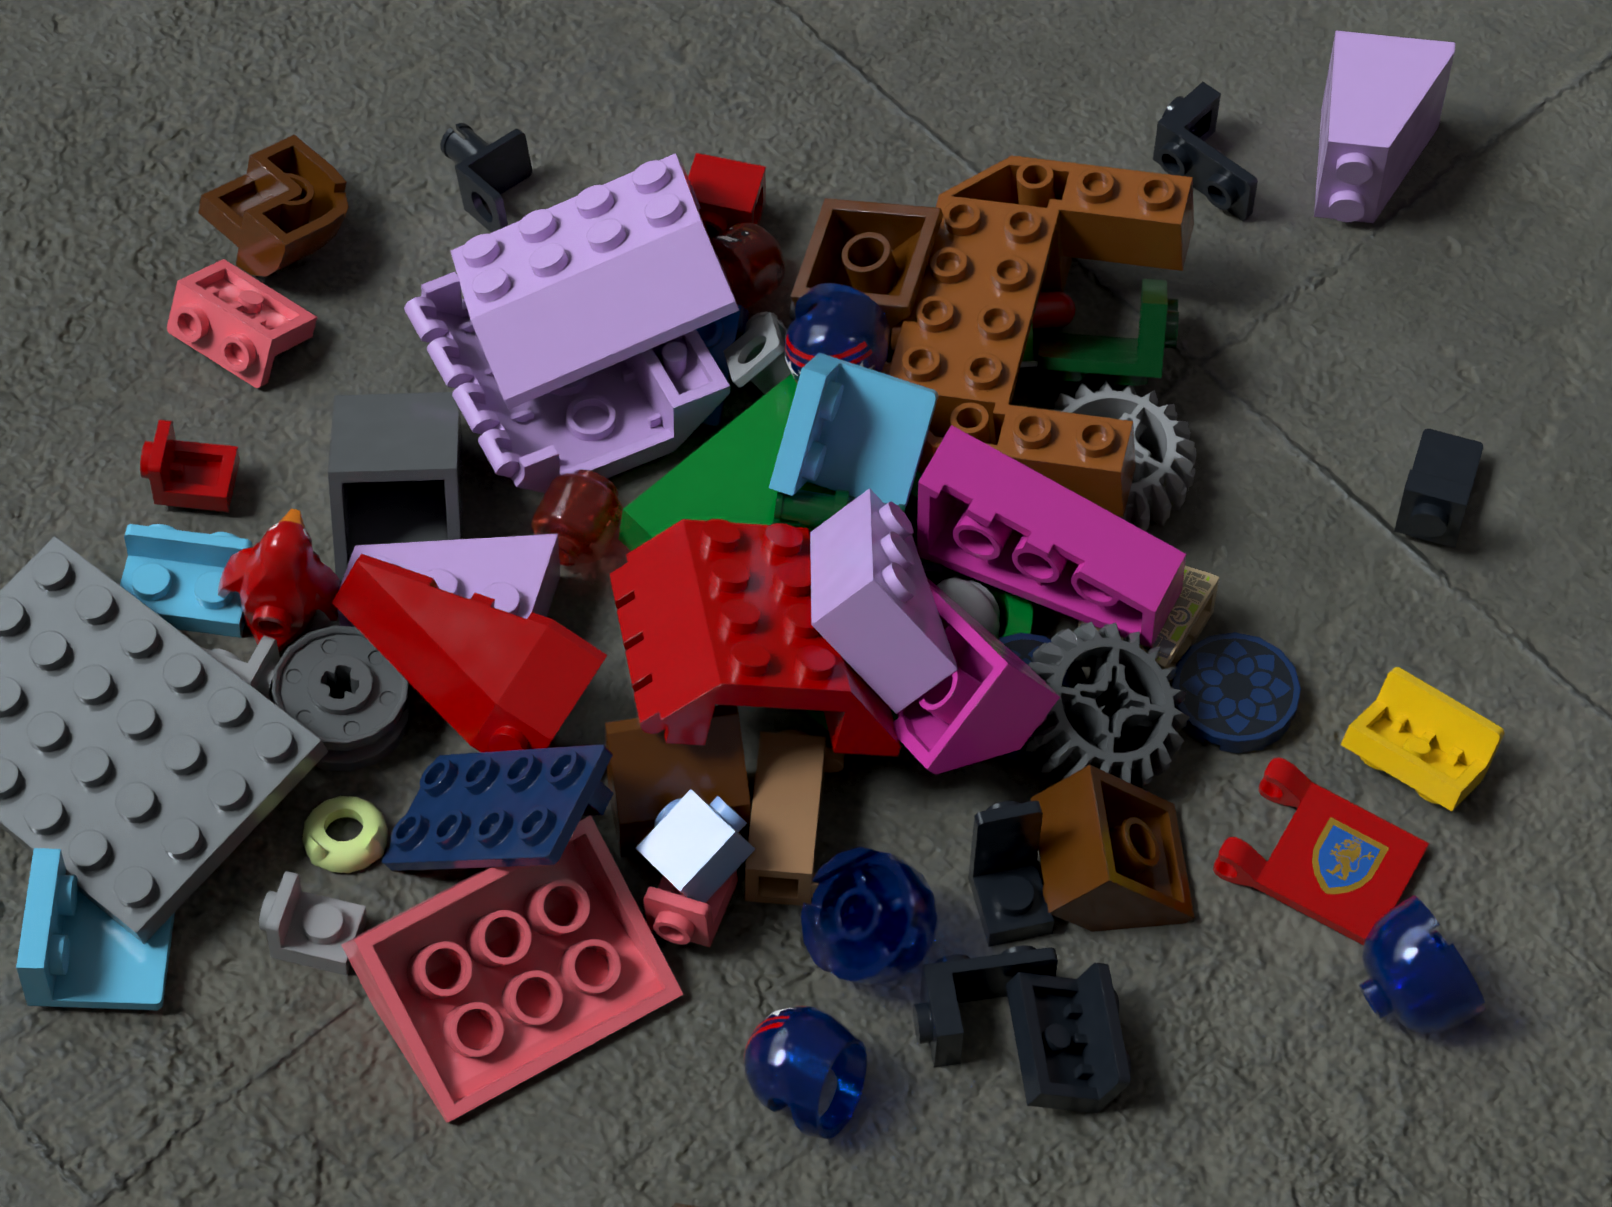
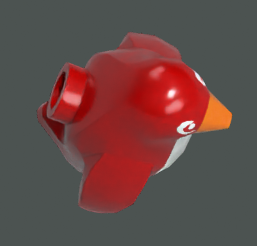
M290 509L277 524L267 530L261 541L254 547L242 549L230 556L220 578L218 596L225 598L230 592H238L247 626L252 632L257 645L263 636H267L277 640L278 651L280 652L303 634L311 623L317 609L323 611L330 621L338 620V609L332 601L339 591L341 582L333 570L322 563L320 556L313 550L312 539L305 529L300 510Z

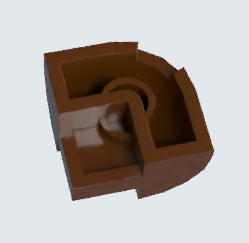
M292 135L249 155L247 174L202 194L198 214L238 247L237 267L250 275L267 277L313 254L337 235L349 207L345 193L347 182L331 164L296 135Z

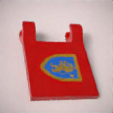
M1280 757L1272 759L1264 772V777L1259 784L1258 791L1262 797L1271 802L1297 807L1296 812L1268 861L1247 842L1237 837H1229L1224 841L1218 852V857L1213 866L1214 873L1227 882L1254 887L1372 950L1429 843L1313 783L1303 772L1286 759Z

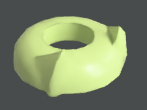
M339 796L325 800L312 810L305 821L302 840L307 856L314 866H319L331 872L351 873L365 869L379 858H382L387 845L388 828L382 813L371 802L359 797ZM343 817L354 818L363 825L360 834L349 841H336L326 834L329 824Z

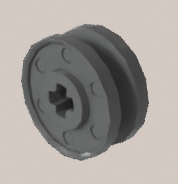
M334 625L307 633L286 649L274 669L272 684L274 704L319 737L328 751L315 765L319 769L351 772L375 765L398 747L409 728L411 710L409 682L356 627Z

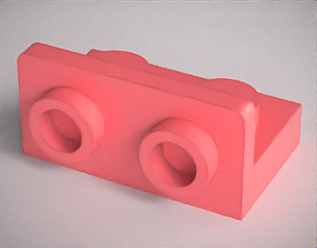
M222 259L177 281L167 331L251 386L260 388L269 381L276 355L313 336L317 316L230 262Z

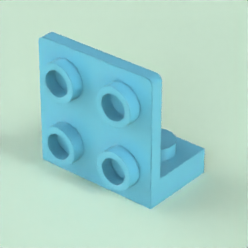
M818 353L802 367L769 488L793 496L806 482H810L834 491L837 489L849 491V496L855 498L870 488L883 503L906 504V507L938 400L937 391Z
M34 848L16 965L27 1006L136 1010L161 1009L164 1002L175 913L143 944L78 891L76 875H65L66 867L61 849Z

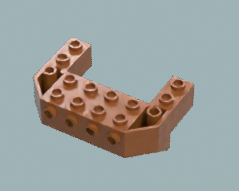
M1011 155L939 194L936 207L941 208L943 219L911 315L892 327L891 347L892 350H895L891 363L883 362L879 372L933 389L938 393V400L917 469L922 475L950 426L953 425L1114 515L1124 517L1136 468L1133 421L1012 405L1011 401L1040 292H1064L1073 257L1183 271L1194 227L1193 177Z

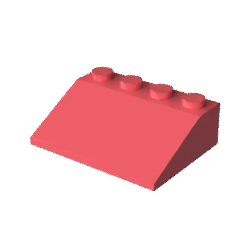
M591 815L579 821L560 860L556 864L488 867L341 944L371 1004L446 1123L684 995Z

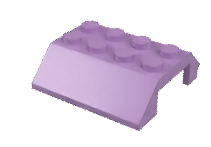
M676 153L661 160L646 162L635 171L606 184L588 187L576 197L548 209L535 210L516 223L490 234L477 235L467 241L465 245L451 250L470 320L508 409H512L739 311L727 276L699 212L701 207L695 191Z
M455 272L421 284V296L411 299L404 307L421 341L430 343L427 346V351L447 387L456 388L452 396L472 432L482 434L478 439V443L495 473L510 477L515 486L562 497L670 454L730 394L729 383L695 329L512 409H508L470 320L465 299L461 298V286Z

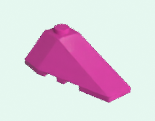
M927 578L958 670L898 712V719L893 722L897 738L927 770L937 775L1020 750L1035 729L1044 722L1047 714L1059 700L1060 696L1024 661Z

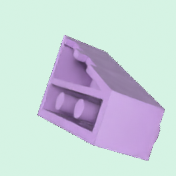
M869 488L810 532L811 625L897 714L957 671L958 667L912 537V524L898 505L894 502H889L885 505Z
M558 534L357 545L352 552L340 588L356 560L361 554H365L435 579L439 589L464 598L471 599L474 593H478L495 599L494 608L526 619L531 612L547 617L561 576ZM338 610L340 626L355 627Z

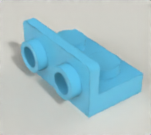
M152 524L149 526L127 525L124 539L128 557L120 582L121 587L178 630L242 638L246 619L241 605L240 594L238 592H230L225 598L218 596V587L222 572L230 556L242 549L253 547L250 540L239 538L227 532H215L212 534L177 530L164 524Z

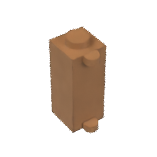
M784 730L779 733L760 732L748 840L755 850L746 859L745 901L811 907L812 897L823 898L829 896L832 892V878L823 873H814L824 772L841 771L844 767L845 754L834 753L833 748L825 747L826 737L810 736L798 730Z

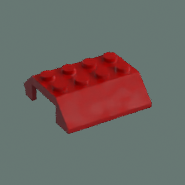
M682 519L626 554L628 562L610 573L624 648L626 649L625 654L633 691L635 692L634 698L639 723L645 733L656 734L665 729L664 737L666 743L705 745L715 704L824 711L834 753L899 755L901 745L893 725L894 719L891 708L811 625V531L808 528L793 527L784 523L762 525L733 523L723 519H710L708 521Z

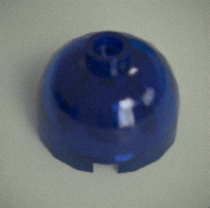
M862 847L838 853L818 870L812 882L819 883L813 894L812 903L804 902L801 912L803 942L817 966L826 972L833 973L842 980L866 985H881L903 978L924 961L935 942L939 919L935 896L921 872L894 854Z
M1415 895L1392 908L1372 927L1365 939L1362 953V961L1369 979L1359 984V988L1369 1006L1380 1020L1391 1013L1407 1030L1421 1034L1444 1033L1486 1010L1483 1006L1485 1000L1474 977L1454 944L1448 945L1437 930L1430 932L1440 924L1425 904Z

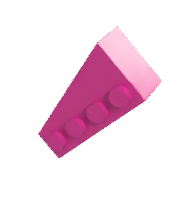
M953 425L950 426L918 482L917 552L920 558L941 564L948 569L1080 621L1092 622L1098 628L1116 622L1119 634L1124 638L1128 634L1140 631V644L1149 648L1153 647L1182 592L1186 554Z

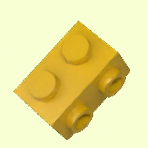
M1395 667L1387 674L1377 699L1349 725L1341 746L1358 755L1371 768L1385 771L1415 789L1417 794L1426 801L1440 804L1453 811L1484 779L1505 735V731L1499 725L1404 669Z

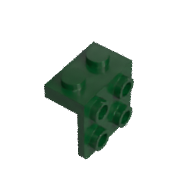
M1143 279L1138 338L1044 332L1040 334L1037 367L1049 370V377L1063 381H1082L1086 379L1087 373L1111 374V381L1117 384L1140 386L1148 384L1149 377L1162 378L1164 348L1176 349L1179 299L1168 298L1167 280Z

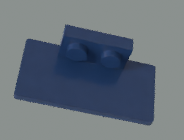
M603 744L440 755L423 772L420 779V789L406 815L395 825L391 833V843L382 858V863L391 871L554 865L560 860L581 817L604 814L614 793L600 780L613 754Z

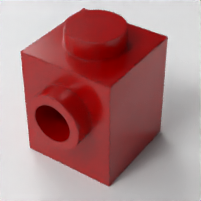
M696 153L688 178L701 207L699 212L711 243H720L751 250L756 233L749 231L750 234L748 236H742L741 232L748 231L743 229L745 227L757 232L766 202V166ZM734 227L731 231H725L728 228ZM729 235L742 239V242H726L715 239L714 236Z

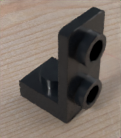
M1003 801L974 815L968 880L988 947L1053 934L1054 918L1048 912V906L1043 896V883L1037 867L1043 818L1039 801L1025 803Z

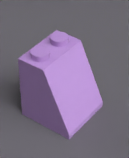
M1335 31L1321 109L1314 217L1336 219L1342 222H1375L1438 129L1455 53L1454 42Z

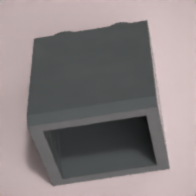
M453 392L334 395L328 483L335 574L340 581L343 580L352 552L357 545L463 539L461 412L452 396Z

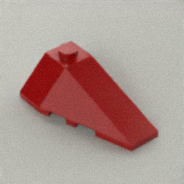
M361 554L356 560L332 601L335 607L457 733L479 752L547 748L608 656L551 618L531 612L526 619L494 608L495 599L478 593H474L471 599L464 598L439 589L435 579L365 554Z

